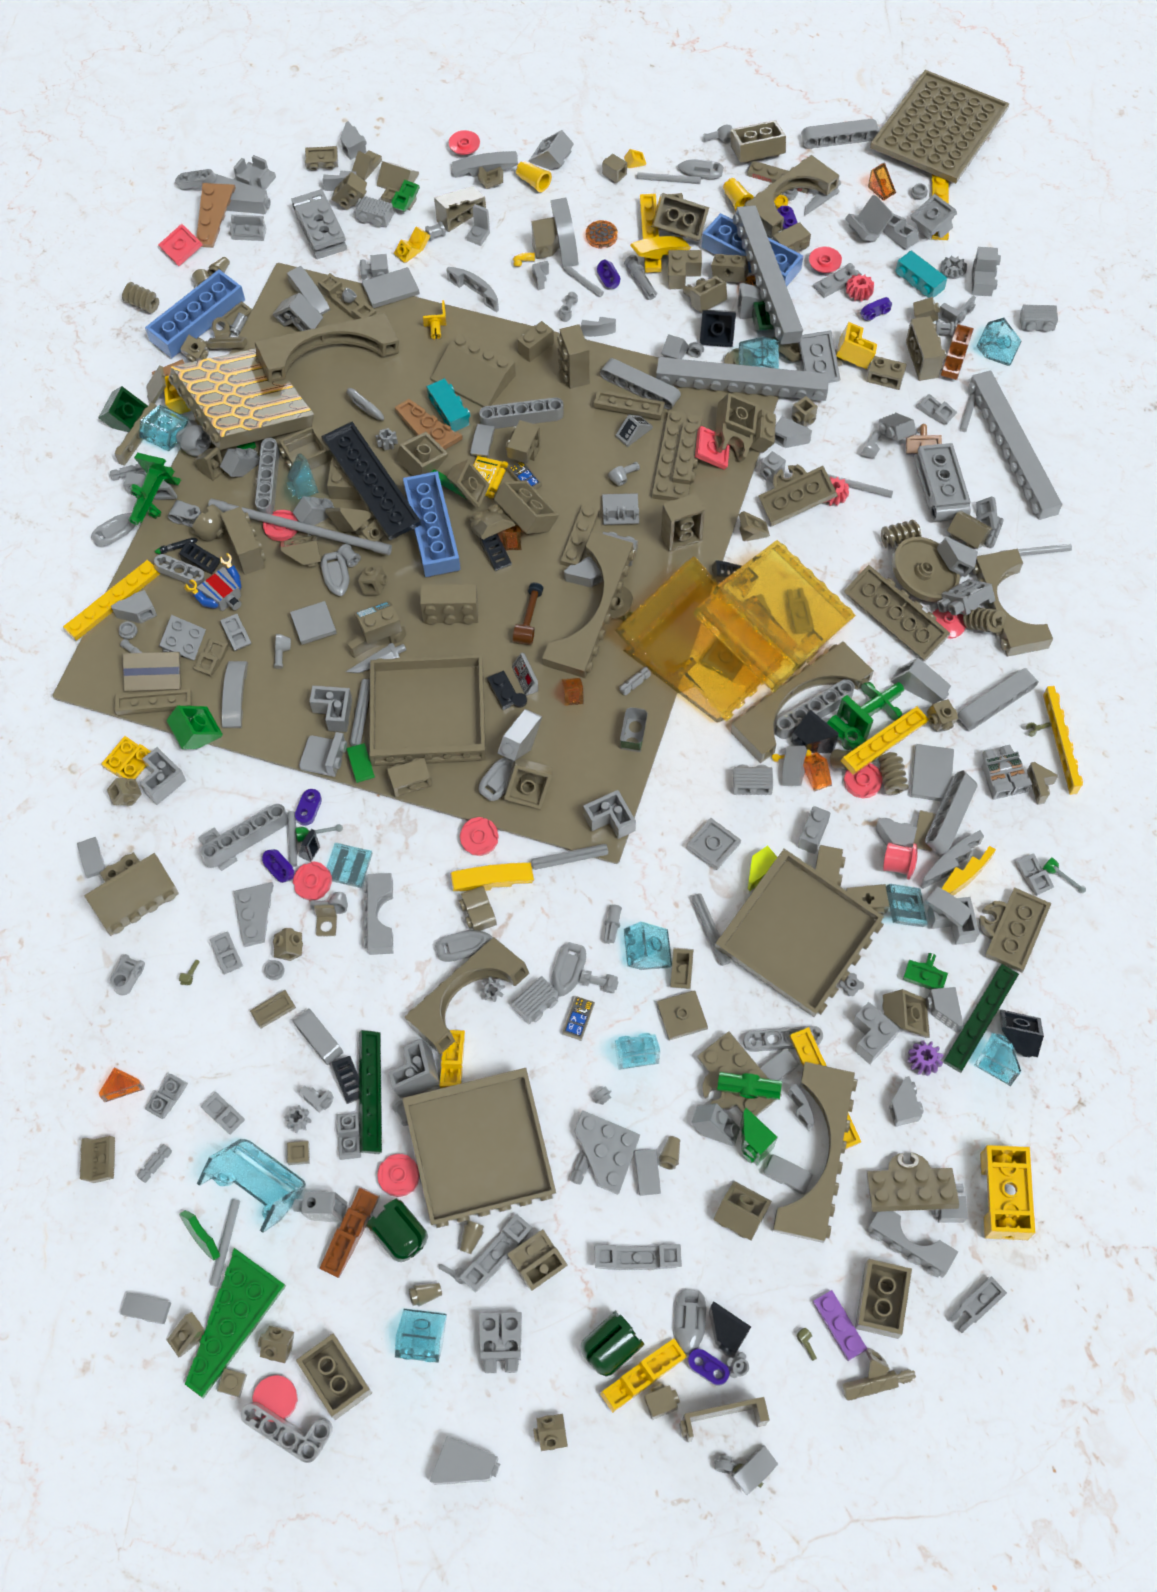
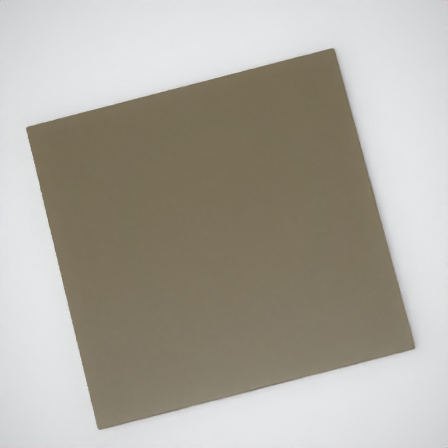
M276 263L238 336L246 337L248 343L244 348H232L229 354L254 349L256 341L301 332L293 323L284 327L272 315L283 300L298 293L289 283L287 276L289 271L297 267ZM304 269L330 307V311L322 314L323 318L316 328L356 320L339 308L319 286L318 282L326 277L327 274ZM336 277L342 282L344 289L350 288L355 292L356 298L361 303L365 301L372 307L362 283ZM412 296L373 308L376 310L374 315L385 313L399 340V353L382 357L380 354L365 347L352 344H330L305 352L288 369L287 379L314 414L312 426L318 424L325 435L353 421L407 500L403 478L413 475L397 460L399 445L416 437V435L395 412V407L410 399L425 409L426 413L431 416L434 415L438 418L439 422L445 425L428 398L426 386L435 383L431 381V377L448 345L459 333L515 362L516 376L492 405L554 397L560 398L563 401L564 416L562 419L535 423L540 428V449L535 460L529 459L528 463H526L542 483V487L536 489V491L559 514L550 531L526 534L513 521L515 526L497 533L512 565L495 571L480 544V537L471 531L470 518L473 513L484 512L488 510V507L498 505L494 498L491 499L484 496L480 507L476 508L467 499L441 485L459 555L461 569L459 571L425 577L415 531L412 529L392 540H389L386 535L381 538L382 543L392 545L390 555L351 545L352 550L361 556V560L354 567L347 565L350 578L349 585L345 594L338 596L332 593L326 586L321 562L311 567H308L307 564L302 565L281 551V541H274L266 536L262 521L250 519V523L256 531V537L262 545L266 560L263 561L265 568L244 575L227 532L221 538L217 537L210 541L203 540L192 533V530H194L192 527L172 522L168 518V514L176 500L196 505L200 508L201 513L205 514L209 511L207 507L211 498L257 511L255 499L259 464L243 477H231L224 471L218 478L212 481L198 470L195 461L197 457L187 454L180 448L171 467L175 471L173 477L180 478L181 482L178 486L169 484L177 494V499L153 500L152 504L162 512L161 516L155 519L149 516L147 511L107 591L146 560L154 565L155 557L160 555L155 553V550L159 547L188 538H197L196 545L218 558L222 557L224 562L229 561L226 553L231 555L230 563L235 566L241 578V597L238 599L241 602V606L237 610H233L229 606L224 611H220L217 608L204 607L193 596V592L185 590L184 586L187 583L160 573L159 576L139 591L145 590L157 616L141 624L132 622L137 627V634L135 637L127 640L142 653L163 652L162 647L159 645L171 615L206 629L195 660L193 661L181 655L180 660L181 688L191 689L192 706L208 707L223 734L221 738L208 745L467 821L472 818L482 817L492 821L498 830L570 851L606 844L608 854L594 858L618 864L629 834L618 839L610 823L592 831L583 816V806L618 790L635 818L716 583L713 582L712 565L715 560H724L739 516L738 514L740 513L760 455L759 451L749 448L747 457L743 461H739L734 448L730 446L728 467L725 470L698 459L697 468H693V471L696 472L695 480L690 483L688 495L697 493L705 509L702 541L669 552L661 536L663 504L668 502V500L652 498L668 411L703 415L701 426L715 432L718 403L728 393L758 404V412L761 409H765L771 413L775 411L779 396L674 386L680 391L681 396L672 409L664 408L661 420L641 416L653 428L629 447H626L616 438V434L627 416L632 414L595 408V397L598 390L635 397L640 396L606 381L601 377L600 371L608 360L613 358L656 378L659 357L585 339L589 348L590 384L570 389L568 382L565 383L564 371L563 369L560 370L558 365V359H560L558 348L560 347L557 337L560 336L559 332L554 331V344L529 362L518 353L517 339L522 334L528 332L533 327L531 325L445 304L446 325L440 326L441 338L437 339V333H435L436 339H432L430 327H424L423 316L442 315V303ZM353 388L367 401L371 402L381 411L384 420H377L369 416L355 405L348 396L347 389ZM462 396L460 398L463 407L467 408L470 412V425L455 431L462 434L463 439L445 450L449 453L448 457L439 466L437 471L446 476L449 475L452 466L467 459L474 465L477 456H471L470 453L477 424H480L479 412L483 407ZM195 419L197 425H201L200 422ZM514 426L494 430L488 457L489 459L501 462L505 461L508 463V467L518 462L508 458L507 450L505 449L507 440H510L512 437ZM389 428L392 432H396L398 444H394V449L385 451L382 447L378 448L376 435H379L380 430ZM298 430V431H294V432H290V433H286V434H282V435H278V436H274V437H270V438H273V439L276 440L277 445H278V449H279V448H281V445H280V441H279V440L284 439V438H286V437H288V436H291V435H293V434H295V433H298V432H300V431H302V430ZM264 439L254 441L256 444V448H254V450L257 451V455L259 456L261 451V443ZM211 441V445H210L209 448H215V447H217V446H216L215 444H213L212 441ZM313 441L290 451L295 462L320 452L321 449L316 441ZM237 446L221 449L222 460L228 449H236ZM280 454L274 511L288 510L293 512L303 496L327 498L332 501L335 508L341 507L369 511L363 500L330 499L327 483L331 461L296 476L293 470H289L286 457L282 458ZM634 462L639 464L640 469L626 474L627 482L621 486L616 485L608 477L609 472L618 466L626 467ZM508 467L505 469L506 472L498 490L503 482L516 481L508 472ZM638 493L639 524L604 525L602 494ZM583 504L600 508L593 531L602 534L603 532H615L618 536H630L638 541V549L632 566H630L627 577L624 576L622 580L624 582L623 586L628 588L633 595V605L630 611L635 613L634 617L631 618L633 621L627 625L623 622V619L617 618L611 619L610 623L605 625L604 639L599 641L598 655L593 657V668L590 673H587L586 678L544 666L542 660L548 642L567 638L589 623L598 610V600L604 591V582L593 587H587L566 582L564 579V570L568 566L561 565V558ZM330 518L314 525L340 532ZM297 531V534H295L290 539L309 536L312 534ZM353 531V532H340V533H344V534H348V535H352V536L358 537V535L355 533V531ZM316 536L321 559L324 554L338 552L339 548L346 544ZM182 548L168 551L164 555L181 561L179 552ZM586 549L583 554L582 560L589 557L586 553ZM504 558L496 560V563L504 560ZM338 559L329 560L327 563L338 561ZM220 562V564L215 569L213 574L220 570L222 567L226 569V565H223ZM382 566L384 574L387 575V583L380 595L363 594L358 580L365 567ZM178 567L175 568L174 571L176 573H182L184 572V569ZM203 571V572H204V581H205L206 579H208L210 576H212L213 574H209V573ZM533 582L539 583L544 589L542 595L537 597L530 624L531 627H535L532 645L513 642L514 628L516 624H523L530 599V594L528 593L529 585ZM476 584L479 603L478 623H423L420 604L421 585ZM325 601L337 634L301 645L290 612ZM387 601L394 606L400 622L405 626L406 636L402 641L394 644L395 647L401 644L405 645L406 651L399 654L400 658L482 655L484 675L486 760L426 763L432 786L395 797L387 770L394 765L372 766L375 778L356 783L347 748L352 747L350 739L361 681L363 679L370 680V669L360 673L346 671L388 646V644L374 647L354 658L349 652L348 644L362 634L354 613ZM112 612L83 635L53 693V698L173 734L166 720L174 710L116 714L115 695L168 690L124 691L123 654L130 652L120 646L124 638L119 634V627L127 620L116 618L114 612ZM238 614L251 641V645L234 651L220 620ZM276 634L291 638L290 650L283 652L282 669L274 668ZM211 638L229 645L222 662L212 676L194 669L201 652H205ZM521 653H524L538 681V692L526 696L527 704L524 707L518 708L512 704L510 708L503 710L487 681V677L504 670L515 692L524 694L512 669L515 660ZM229 661L248 662L242 700V728H222L223 687ZM643 667H647L651 671V676L646 680L643 679L644 681L634 690H630L629 694L623 695L619 687L623 683H627V680L637 672L640 673ZM312 686L350 688L352 705L347 732H339L344 734L347 748L343 752L341 767L337 770L335 777L304 771L299 767L309 736L313 735L333 740L335 733L338 732L328 731L326 714L312 712L310 706ZM370 697L361 744L365 743L369 759ZM630 707L644 709L648 713L641 752L621 749L620 737L625 712ZM525 709L542 716V720L531 751L520 758L552 767L553 775L541 810L505 800V794L498 800L489 801L479 793L481 779L496 761L505 757L498 754L503 736ZM633 721L629 724V729L631 732L637 733L641 731L642 725L638 721ZM633 737L628 738L626 740L628 742L639 743V741ZM487 786L485 787V788L488 789L491 793L495 794V793H494L492 790H490Z

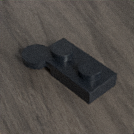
M504 670L487 677V681L503 710L510 708L512 704L518 708L524 707L527 704L526 695L515 692Z

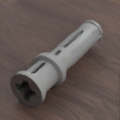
M630 255L625 259L624 265L630 269L631 276L637 279L649 300L654 299L657 296V292L646 277L644 267L639 264L636 255Z

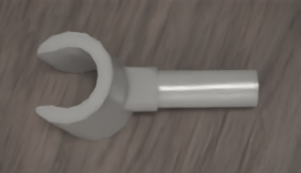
M442 1264L439 1266L440 1270L452 1276L459 1284L464 1283L459 1277L465 1270L460 1268L456 1273Z

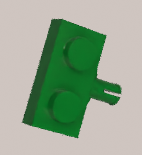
M928 953L926 963H918L909 959L903 980L930 990L944 988L948 973L933 966L936 955L933 954L932 956V953Z

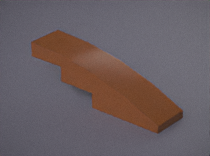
M957 324L941 376L955 380L958 379L974 328Z
M359 1187L340 1228H337L319 1269L337 1278L341 1276L380 1198L379 1195Z

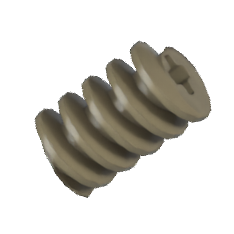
M133 282L126 284L122 293L123 301L149 313H154L159 306V298L156 297L155 292H151L149 289L140 287Z
M913 519L909 522L904 521L902 524L897 523L896 525L891 524L889 527L884 526L881 529V539L885 548H887L888 543L893 548L894 542L899 545L901 540L904 541L910 537H921L920 526Z
M978 607L975 610H971L970 614L963 615L964 625L970 630L998 633L1005 625L1006 615L1002 610Z
M894 752L885 753L878 759L880 769L882 770L881 775L886 791L885 794L887 795L900 794L909 789V785L905 784L908 780L904 777L906 772L903 770L905 768V765L902 764L903 758L897 756L898 754Z

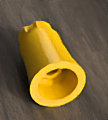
M526 161L520 162L517 165V176L533 186L538 192H544L549 187L552 179L550 171L541 169Z
M729 178L723 185V189L732 202L735 211L737 207H744L748 200L754 198L735 178Z

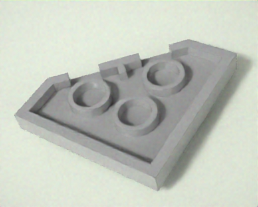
M582 1111L574 1130L575 1135L580 1141L583 1153L587 1158L589 1167L591 1166L598 1187L618 1195L640 1134Z

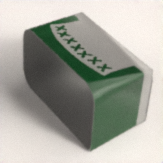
M633 707L626 710L620 737L621 749L641 752L648 715L646 710ZM633 721H638L641 723L642 729L637 733L631 732L629 724ZM633 737L636 738L639 741V743L628 742L626 740L628 738Z

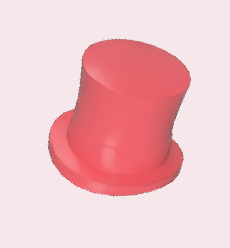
M889 842L885 852L883 871L907 875V880H910L917 864V844L914 843L913 847H904Z

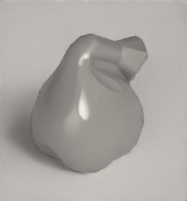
M188 420L187 426L176 433V440L179 446L191 456L198 457L211 445L210 436L194 420Z

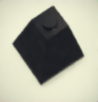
M702 310L701 345L733 347L736 311Z
M810 709L793 732L791 742L794 746H805L812 753H832L835 750L839 733Z
M1000 1009L1002 1032L1016 1052L1024 1057L1033 1056L1038 1058L1044 1038L1041 1018Z
M713 1301L709 1310L715 1344L719 1346L718 1350L726 1356L730 1354L735 1356L747 1337L751 1326Z

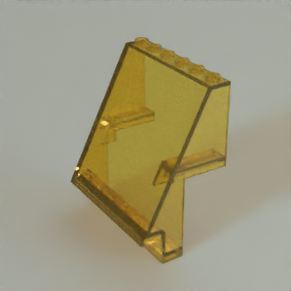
M778 540L719 583L713 593L696 608L693 614L774 693L806 662L809 663L856 616L850 607L840 601V598L832 593L824 582L814 576L813 572L806 568L800 559L788 551L787 547Z
M695 556L688 559L615 629L628 645L623 650L642 666L647 667L655 676L717 723L723 720L725 722L734 715L732 712L735 709H740L746 703L744 700L748 696H753L758 691L757 687L760 684L766 683L770 679L768 675L781 668L780 663L783 660L787 661L793 655L792 651L796 648L795 644L754 597L737 605Z

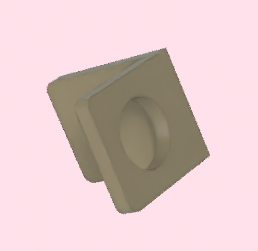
M314 905L317 915L316 935L336 936L337 913L334 905ZM324 922H330L332 928L330 931L325 932L321 930V925Z

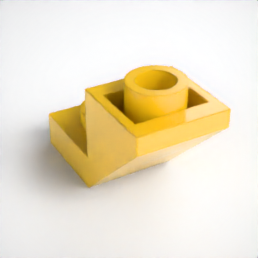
M416 226L409 241L400 240L394 254L407 263L424 250L430 235Z

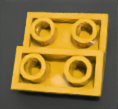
M124 736L101 763V766L119 778L137 779L146 768L143 758L151 751Z

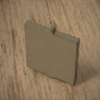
M160 365L147 384L149 404H155L166 387L163 366Z

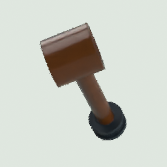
M533 582L529 585L528 593L530 594V599L523 624H516L514 628L513 642L527 645H532L535 627H531L530 624L537 597L542 595L544 589L539 583Z

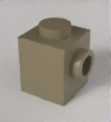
M612 153L602 162V174L618 183L627 175V162Z
M933 297L913 303L915 318L931 316L933 322L939 320L940 306L938 302L935 303Z
M664 1384L655 1386L651 1389L652 1393L644 1396L652 1420L676 1411L678 1409L677 1404L680 1403L676 1390H671L670 1385L664 1387Z

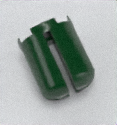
M396 1198L383 1206L385 1209L377 1218L372 1216L366 1226L394 1261L405 1262L416 1256L423 1249L427 1242L428 1234L407 1206Z
M615 1310L582 1340L580 1346L582 1355L593 1366L594 1370L598 1374L607 1377L613 1375L645 1344L642 1339L639 1340L636 1337V1333L631 1325Z

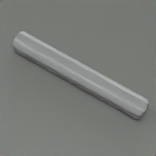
M369 679L361 681L350 739L351 746L361 744L370 697Z
M606 844L534 858L532 859V866L534 870L604 856L608 854V848Z
M702 894L693 895V903L720 965L729 964L730 958L715 948V943L720 938V935Z

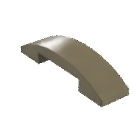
M331 273L318 282L327 296L354 319L373 316L376 313V310L365 301L361 303L357 298L351 303H346L342 299V293L345 290L342 287V282Z

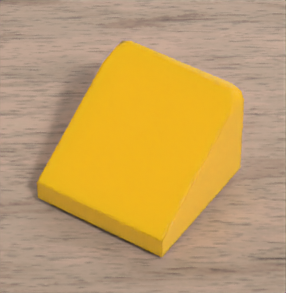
M629 149L624 156L627 168H635L647 164L643 152Z

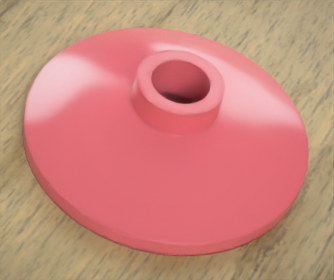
M469 130L455 132L449 138L450 149L460 155L471 154L480 146L479 136Z
M818 247L811 252L809 263L818 272L831 273L841 266L842 257L834 248Z
M939 609L932 613L937 618L936 621L950 632L951 635L947 639L959 637L965 631L966 626L964 625L963 614L952 615L950 611L943 613Z

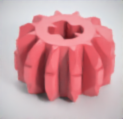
M858 273L857 276L852 275L851 279L847 281L846 293L849 294V298H854L855 301L858 299L862 302L864 299L868 300L872 296L874 281L871 280V277H866V274L862 276Z
M830 476L829 478L838 496L826 502H829L830 506L833 503L838 506L840 503H844L849 496V486L845 483V479L839 480L838 476L836 479Z

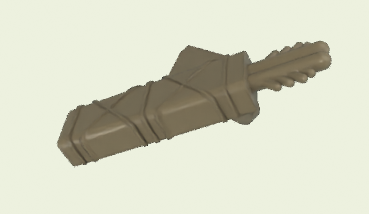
M223 317L213 320L212 330L215 338H209L208 341H205L208 349L244 348L248 343L246 337H230L229 324ZM219 321L224 322L222 330L216 329V324Z
M868 1348L866 1350V1354L870 1359L868 1377L846 1382L842 1386L844 1396L849 1401L898 1388V1383H910L913 1381L912 1379L916 1378L914 1370L911 1371L909 1369L901 1371L899 1374H896L894 1370L889 1371L890 1368L885 1359L875 1350Z

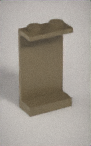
M760 1397L686 1413L679 1423L682 1438L686 1437L687 1442H692L694 1435L691 1422L753 1409L757 1427L766 1426L770 1419L765 1398Z

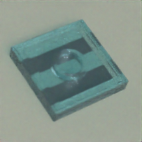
M335 843L327 864V868L332 875V882L362 888L373 852Z
M896 884L886 886L893 923L918 927L928 925L920 888Z

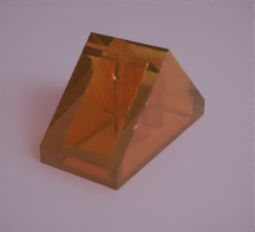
M885 163L871 170L868 188L882 200H886L896 194Z
M513 526L503 530V546L505 550H522L520 526Z
M581 678L562 679L565 706L584 704Z
M819 753L811 754L809 757L805 756L803 767L814 792L832 786L827 759Z
M114 1067L101 1088L99 1096L104 1102H108L144 1090L145 1087L139 1079Z

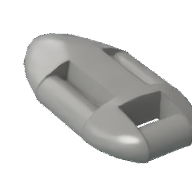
M689 159L678 164V168L683 173L704 179L720 178L724 169L723 165L718 162L702 159Z
M353 388L347 389L346 392L355 405L369 416L377 420H384L381 411L371 402L367 401Z
M131 513L114 516L99 525L92 532L91 538L98 546H107L124 537L135 527L128 520Z
M337 552L324 554L321 559L324 582L332 593L342 596L348 588L350 579L346 561ZM338 559V561L327 563L329 560Z
M507 757L496 761L481 779L479 793L489 801L501 798L506 792L509 774L514 761ZM487 786V787H488L490 790H492L495 794L491 793V792H490L488 789H486L485 787Z
M467 930L447 935L441 938L435 945L438 958L445 962H452L471 957L493 937L486 932L478 930ZM444 946H448L450 953H445Z
M569 942L559 952L552 973L553 987L558 991L559 997L571 992L580 980L587 954L586 949L582 945ZM569 950L579 953V957L568 954Z
M686 1289L679 1294L676 1301L674 1332L678 1345L685 1354L690 1355L693 1350L699 1347L705 1333L706 1301L700 1291ZM685 1299H696L698 1303L685 1302Z

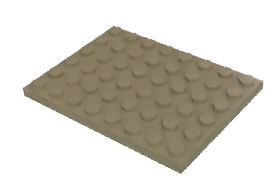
M925 69L873 139L870 148L956 184L1008 110L1010 103Z

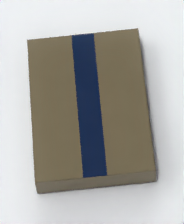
M180 652L123 654L124 691L182 689Z

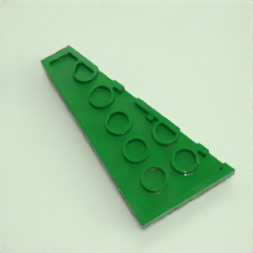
M235 1248L233 1249L229 1266L225 1271L222 1286L217 1293L208 1318L206 1330L200 1340L197 1355L192 1362L185 1382L188 1388L203 1399L286 1287L284 1283Z

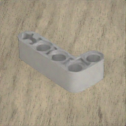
M258 1402L249 1403L241 1411V1420L244 1424L304 1463H310L318 1457L333 1431V1426L329 1420L319 1419L306 1434ZM254 1408L256 1410L255 1415L258 1417L251 1419L249 1418V1411ZM266 1415V1417L261 1421L259 1425L258 1422L261 1420L259 1418ZM268 1420H273L276 1423L277 1428L275 1432L267 1430L266 1422ZM322 1424L327 1428L326 1436H319L317 1434V1425ZM287 1432L295 1435L296 1441L294 1444H288L285 1441V1434ZM305 1445H311L314 1448V1456L308 1457L304 1454L303 1449Z

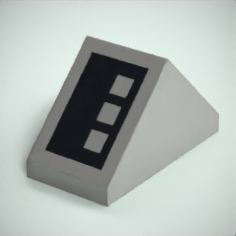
M628 415L618 430L616 438L626 447H629L650 431L653 426L641 416Z

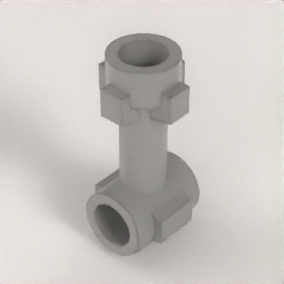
M569 292L565 296L566 305H562L559 309L560 319L564 322L570 320L572 317L571 307L573 303L578 302V295L575 292Z
M582 971L580 983H583L584 986H588L589 983L603 986V991L607 993H614L617 990L619 983L617 976L607 974L606 978L591 975L592 971Z

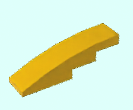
M676 236L647 238L633 242L630 245L639 256L658 260L663 255H668L669 250L691 249L682 237Z
M989 846L980 860L972 856L964 870L955 867L941 889L953 896L956 895L982 872L992 859L996 849Z
M531 862L488 865L450 873L453 891H469L484 886L485 891H490L492 887H511L513 884H526L534 881Z
M450 1030L455 1042L442 1053L440 1089L462 1083L465 1030Z
M673 1338L643 1359L637 1366L622 1375L619 1380L604 1389L600 1395L612 1413H614L682 1362L687 1356Z

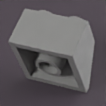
M560 130L541 141L529 162L549 170L556 167L560 168L565 162L564 159L572 152L571 148L574 143L563 130Z

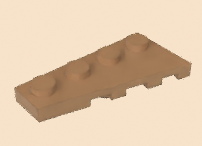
M202 184L196 237L203 244L201 247H214L221 222L225 218L227 206L231 202L230 198L236 189L235 185Z
M410 399L395 407V412L416 436L427 432L444 450L463 439L462 434L454 432L450 426L439 422L438 418L426 413L425 409Z

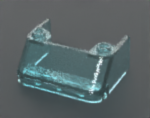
M239 1139L211 1155L197 1181L199 1186L211 1179L219 1186H230L235 1183L264 1204L262 1215L265 1220L259 1230L262 1233L282 1220L292 1207L294 1200L299 1198L306 1186L305 1181L247 1139Z

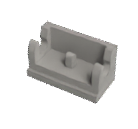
M231 214L232 225H230L232 240L264 241L266 234L264 216Z

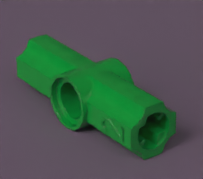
M836 715L828 720L827 724L839 733L838 740L841 741L844 749L853 751L867 741L861 736L859 729L850 727ZM848 737L854 738L855 741L849 740Z
M720 1072L717 1091L739 1094V1096L749 1099L761 1097L780 1100L782 1081L764 1079L750 1073L737 1075Z

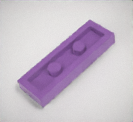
M832 1290L813 1301L847 1361L867 1350L866 1345Z

